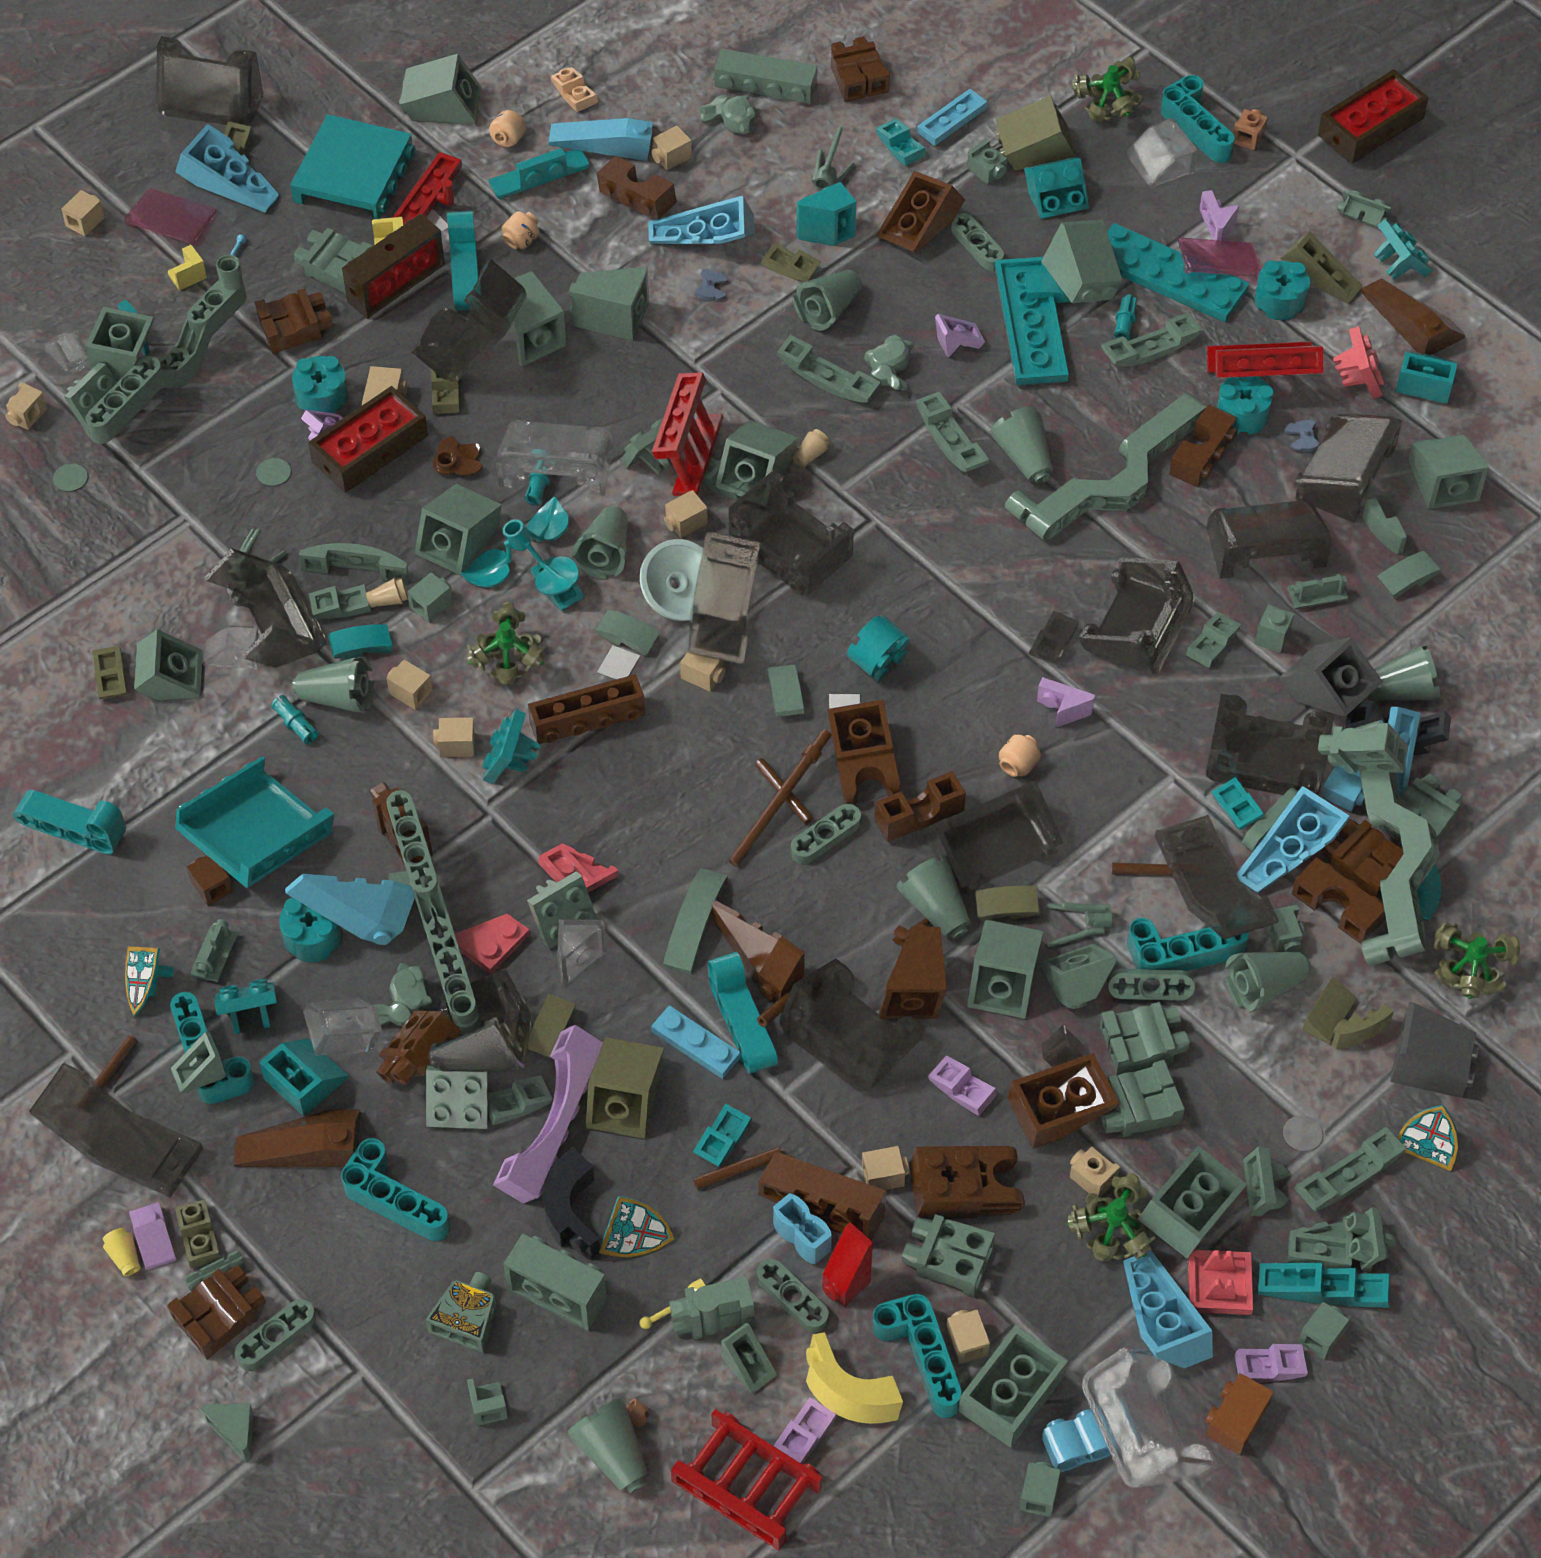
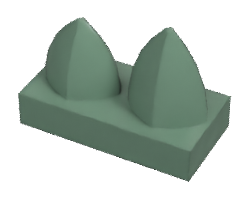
M1258 1146L1243 1159L1250 1215L1261 1217L1268 1210L1281 1208L1289 1201L1288 1197L1274 1186V1182L1286 1178L1290 1171L1281 1163L1270 1158L1269 1148Z

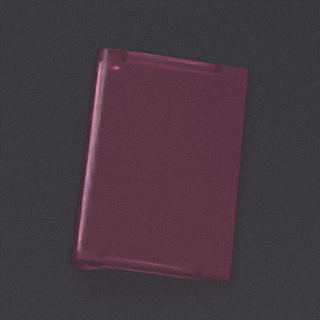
M149 188L126 215L124 223L167 235L194 246L197 237L212 220L217 209Z
M1178 237L1179 250L1185 265L1184 272L1186 274L1190 272L1254 276L1255 279H1258L1261 268L1252 243Z

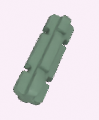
M235 1251L227 1255L228 1259L224 1260L221 1258L201 1268V1272L196 1273L195 1271L185 1277L187 1287L190 1291H193L203 1280L212 1277L211 1274L217 1269H220L223 1274L237 1265L243 1269L246 1264L242 1254L239 1251Z

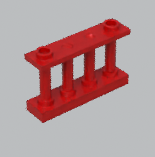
M1311 341L1207 346V372H1216L1217 378L1323 373V346H1312Z
M703 372L678 374L652 450L655 459H670L678 474L672 491L673 496H682L691 490L696 495L699 494L724 418L722 413L708 414L700 398L706 382ZM682 451H683V453H684V458H683V460H682V458H681Z
M714 1409L711 1413L712 1427L716 1428L715 1432L692 1463H687L686 1465L677 1460L671 1469V1481L779 1551L786 1542V1529L783 1522L805 1490L810 1488L817 1494L822 1490L820 1472L808 1463H804V1465L741 1426L739 1420L728 1412L723 1414ZM728 1436L743 1447L720 1479L712 1482L703 1476L702 1470ZM755 1453L769 1462V1465L745 1498L741 1497L739 1499L730 1493L729 1487ZM781 1470L797 1481L773 1515L765 1516L757 1511L756 1504Z

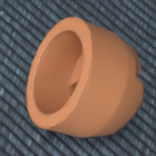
M634 1398L627 1405V1410L633 1427H641L646 1424L650 1412L644 1403Z

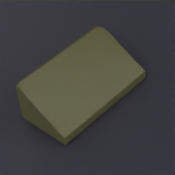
M1332 977L1305 1019L1302 1030L1329 1044L1335 1035L1333 1032L1334 1028L1341 1020L1346 1018L1357 998L1341 982Z

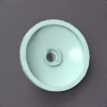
M672 539L658 544L647 554L640 570V586L646 601L657 613L671 620L688 621L698 618L712 607L719 593L720 578L714 560L701 546L688 540ZM671 580L677 583V588L671 586Z

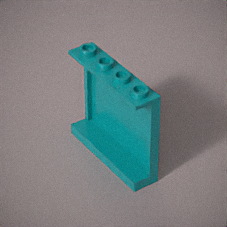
M327 114L290 184L293 202L303 204L307 195L372 210L374 219H380L382 213L387 212L391 195L396 194L400 178L405 176L409 160L414 158L416 147L412 142V134Z
M263 756L247 763L236 773L226 776L221 782L210 789H205L200 795L189 802H184L176 811L175 829L246 888L330 835L333 828L334 813L327 807L316 813L264 771L265 758Z

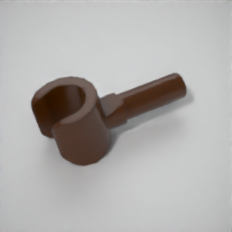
M924 918L912 927L929 925L930 922ZM899 925L894 931L895 937L892 941L903 946L909 930Z

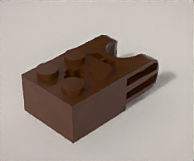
M884 700L827 709L844 804L857 803L856 793L858 786L863 781L870 779L882 783L886 789L887 796L900 792L899 775Z
M1011 1146L916 1147L909 1163L916 1219L917 1217L934 1219L935 1214L944 1217V1219L977 1218L978 1215H1010L1021 1211L1025 1206L1024 1195L1021 1190L1005 1187L994 1178V1174L1008 1172L1015 1166L1018 1160L1017 1150Z

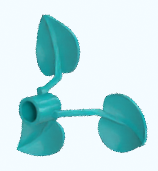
M553 497L533 516L527 527L518 519L507 522L503 527V534L507 539L504 541L506 553L500 549H490L482 553L466 570L461 572L462 577L470 584L482 588H490L501 584L508 578L511 572L507 564L512 561V547L518 551L528 549L545 569L537 575L535 580L536 587L542 594L554 596L566 592L572 586H575L580 574L576 563L572 559L559 556L553 559L548 566L531 545V540H536L539 543L543 539L553 541L563 535L568 529L569 517L557 498Z

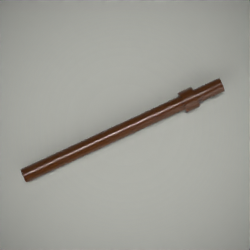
M822 729L812 745L808 744L801 754L802 759L728 860L730 864L735 867L739 866L811 764H815L822 755L821 750L832 736L828 730Z

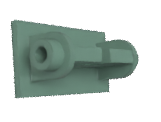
M1344 190L1343 201H1340L1337 207L1341 215L1358 220L1361 212L1365 213L1362 222L1379 228L1377 225L1384 219L1388 220V218H1391V207L1386 202L1379 199L1373 201L1354 190L1351 192Z
M1336 574L1335 576L1322 578V580L1318 581L1317 579L1305 582L1296 581L1294 585L1287 586L1295 609L1348 600L1344 589L1347 586L1345 575Z
M219 919L217 923H213L210 926L190 976L218 983L239 934L236 931L229 930V924L225 920Z

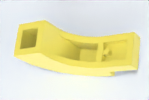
M825 1332L813 1334L810 1348L806 1350V1358L810 1366L806 1382L817 1400L835 1414L855 1422L874 1424L898 1420L903 1400L894 1377L860 1379L846 1373L836 1362Z

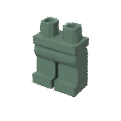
M329 228L324 233L312 230L307 238V246L311 247V249L298 247L294 252V261L304 267L305 276L313 277L346 294L342 267L364 253L372 245L364 241L361 244H357L341 234H334V230Z
M1378 723L1376 731H1357L1354 728L1334 727L1333 735H1320L1318 751L1321 755H1328L1329 763L1332 766H1342L1348 774H1357V770L1361 772H1404L1408 745L1389 723Z
M1428 774L1422 780L1416 778L1411 786L1402 794L1400 801L1402 807L1426 819L1436 831L1438 842L1456 820L1463 794L1455 789H1450L1446 795H1443L1437 791L1441 784L1439 779L1432 774ZM1386 826L1379 827V829L1401 842L1399 833Z
M1160 1002L1151 1004V1006H1142L1132 1011L1114 1014V1011L1101 1013L1100 1028L1117 1076L1127 1072L1150 1068L1154 1062L1164 1060L1166 1064L1172 1063L1176 1054L1189 1050V1040L1186 1032L1171 1034L1169 1028L1177 1027L1181 1024L1177 1007L1162 1009Z
M1164 1060L1154 1062L1152 1067L1127 1072L1118 1076L1113 1075L1107 1078L1120 1104L1112 1112L1102 1115L1101 1121L1105 1133L1120 1131L1124 1138L1131 1136L1132 1133H1142L1181 1124L1185 1109L1176 1087L1173 1086L1174 1082Z
M936 1214L933 1221L917 1217L913 1226L912 1237L923 1240L924 1244L922 1247L907 1243L902 1253V1262L916 1268V1276L924 1279L927 1277L932 1281L948 1284L963 1290V1294L975 1298L994 1249L995 1233L956 1221L944 1220V1217Z
M747 1276L703 1286L696 1291L694 1287L686 1288V1298L669 1301L675 1335L692 1332L693 1339L698 1340L703 1338V1334L712 1335L721 1328L740 1324L743 1326L745 1323L750 1324L752 1330L756 1329L754 1304Z

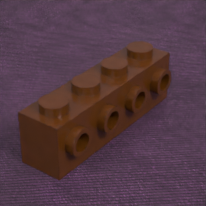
M634 674L529 703V722L538 744L553 743L561 738L581 735L586 731L607 728L615 723L626 720L632 721L640 716H644L645 698L637 675Z

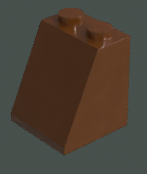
M920 925L910 928L886 984L879 1011V1019H938L947 990L940 927Z

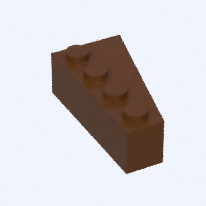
M775 1152L758 1181V1195L774 1203H778L789 1193L796 1195L805 1202L811 1215L819 1217L827 1224L830 1230L841 1235L846 1225L851 1222L872 1241L885 1218L886 1190L798 1160L791 1155Z

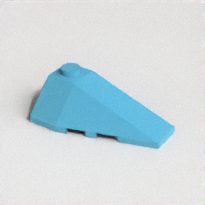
M615 118L552 123L548 145L647 161L653 121Z
M207 124L181 153L175 172L200 188L266 213L278 199L279 193L261 173L253 170L248 164L249 160L245 155L241 156L233 147L234 143L229 137Z
M742 195L649 221L650 244L726 243L755 234L754 214Z
M1302 786L1234 878L1257 894L1261 893L1332 842L1350 819V815Z
M302 874L285 888L286 894L359 938L378 945H386L403 931L415 898L412 886L393 880H382L381 884L366 883V878H356L355 881L340 882L337 876Z
M1150 1250L1147 1252L1146 1257L1141 1256L1137 1259L1131 1257L1123 1260L1140 1336L1154 1356L1182 1368H1187L1212 1358L1211 1328L1154 1253Z

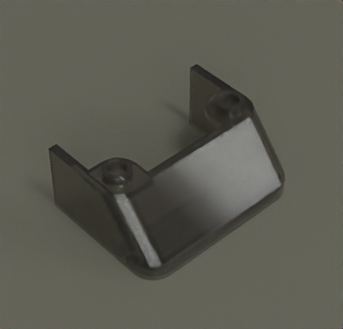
M232 548L204 577L207 582L225 587L229 593L228 597L234 605L249 608L262 634L242 654L244 659L263 664L266 667L278 668L317 653L327 644V640L316 618H314L312 610L294 575L283 565Z

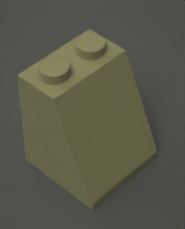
M1051 95L996 119L998 130H995V134L1000 145H1003V148H1000V153L1007 158V162L1011 164L1014 170H1021L1026 167L1068 158H1077L1068 125Z
M605 1037L589 1079L586 1114L587 1129L645 1139L662 1073L664 1048Z

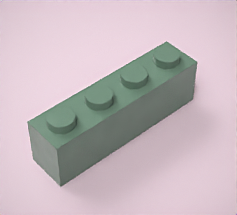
M721 49L714 69L715 87L810 104L817 85V65Z

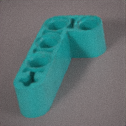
M1188 75L1166 87L1163 91L1160 109L1162 116L1213 161L1218 163L1228 162L1232 156L1234 134L1200 105L1204 87L1202 78L1196 75Z
M473 211L447 212L455 311L481 309Z
M28 790L13 813L14 819L23 826L107 855H111L126 832L122 812L117 806L108 801H99L93 811L35 790Z
M1137 918L1130 924L1127 947L1136 969L1190 971L1226 962L1234 954L1245 953L1249 939V929L1243 923L1234 921L1160 939L1158 931L1151 920ZM1136 935H1143L1146 938H1140ZM1205 945H1206V946L1211 947V949H1207V948H1204V947H1202V946H1205ZM1179 952L1182 953L1183 956H1179L1174 953ZM1147 959H1151V960H1154V961H1156V962H1155V963H1151V962H1148V961H1146V960H1147Z
M735 951L709 960L708 980L711 991L735 1046L741 1052V1059L748 1074L778 1065L777 1054L767 1030L757 1022V1017L760 1015L745 983V970L738 952Z
M180 992L172 998L170 1006L186 1053L207 1032L195 995L190 992ZM189 1010L191 1017L185 1018L183 1012ZM199 1033L195 1037H189L191 1034ZM239 1056L223 1060L222 1065L226 1077L213 1082L215 1085L211 1087L202 1086L197 1088L201 1101L207 1104H215L249 1092L255 1083L249 1061ZM237 1074H244L242 1077L234 1078Z
M375 1138L364 1140L341 1172V1180L346 1196L350 1200L428 1240L441 1241L445 1239L450 1231L446 1208L440 1203L383 1175L388 1167L384 1144ZM371 1155H378V1156H379V1157H378L377 1159H375V1160H368V1159H367V1158H368L369 1156H371ZM355 1179L363 1180L359 1184H350ZM383 1192L389 1193L384 1198L376 1197L378 1194ZM406 1206L415 1207L411 1211H402V1209Z
M913 1294L879 1304L874 1309L872 1319V1331L875 1337L881 1341H892L907 1336L934 1413L942 1418L955 1416L959 1410L960 1396L962 1395L961 1387L928 1298L924 1295ZM913 1310L921 1311L924 1315L921 1317H914L909 1312ZM887 1318L891 1319L894 1323L886 1326L882 1325L879 1321ZM923 1338H929L934 1343L931 1345H923L919 1342V1340ZM938 1366L944 1371L940 1374H935L929 1368ZM943 1387H945L944 1392L947 1399L951 1401H947L945 1397H941Z

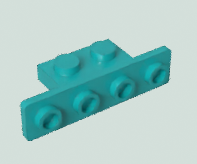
M562 148L516 163V170L489 179V186L497 199H502L589 168V162L581 150L573 149L564 152Z

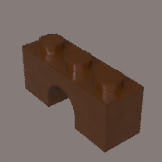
M614 156L596 173L599 191L603 195L609 196L656 220L660 219L677 203L674 183L655 174L647 181L638 183L635 165L618 156Z
M1208 404L1196 422L1193 438L1203 444H1192L1184 440L1171 459L1169 475L1198 488L1203 479L1207 480L1210 477L1215 461L1219 462L1222 459L1227 443L1232 444L1238 432V429L1235 428L1237 417Z
M951 771L928 780L925 791L914 799L906 800L903 793L898 792L876 801L875 822L886 841L889 842L963 812L966 792L954 772Z
M1317 857L1295 879L1292 895L1315 911L1324 902L1332 901L1339 903L1345 910L1341 915L1338 928L1361 945L1362 941L1367 940L1383 922L1385 916L1384 905L1377 897L1370 896L1359 888L1356 882L1345 878L1332 865L1324 863Z

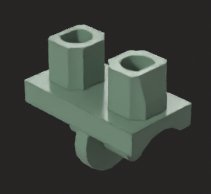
M1371 1207L1364 1214L1353 1212L1345 1219V1229L1348 1232L1355 1233L1357 1237L1349 1244V1257L1360 1261L1362 1271L1370 1272L1375 1263L1383 1261L1389 1256L1388 1251L1396 1246L1395 1237L1392 1234L1385 1233V1228L1382 1227L1380 1209Z

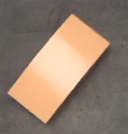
M574 68L562 69L559 73L551 76V81L556 89L576 112L598 103L597 94L585 85L583 76Z

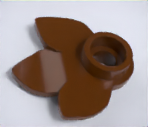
M452 435L443 439L439 443L438 453L433 459L434 470L441 475L455 473L461 476H470L478 473L483 468V465L477 461L480 445L478 443L458 445L457 440Z

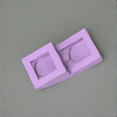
M947 1055L928 1076L929 1080L942 1092L978 1116L982 1114L997 1096L996 1088L972 1076L969 1067Z
M1272 1344L1269 1349H1238L1234 1354L1238 1375L1241 1373L1257 1383L1290 1380L1305 1377L1308 1374L1302 1344Z
M809 1397L795 1420L789 1422L774 1444V1447L802 1464L836 1420L837 1415Z

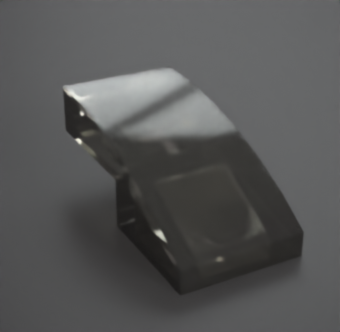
M1053 611L1044 630H1040L1029 651V655L1055 665L1079 626V622Z

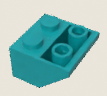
M1068 158L1024 168L1028 192L1040 219L1089 208L1081 158Z
M841 182L797 201L796 237L799 240L836 246L855 237L857 201Z
M1406 350L1395 392L1447 404L1458 361Z
M308 1038L281 1043L259 1062L263 1079L302 1116L308 1114L349 1078L348 1074Z

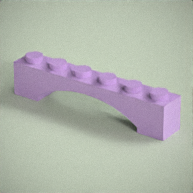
M577 1025L560 1032L550 1055L555 1060L556 1085L552 1107L543 1129L524 1153H517L504 1159L493 1184L521 1203L537 1199L543 1194L544 1181L558 1159L556 1154L559 1147L568 1137L569 1131L567 1128L580 1109V1105H578L579 1100L588 1089L589 1077L603 1042Z

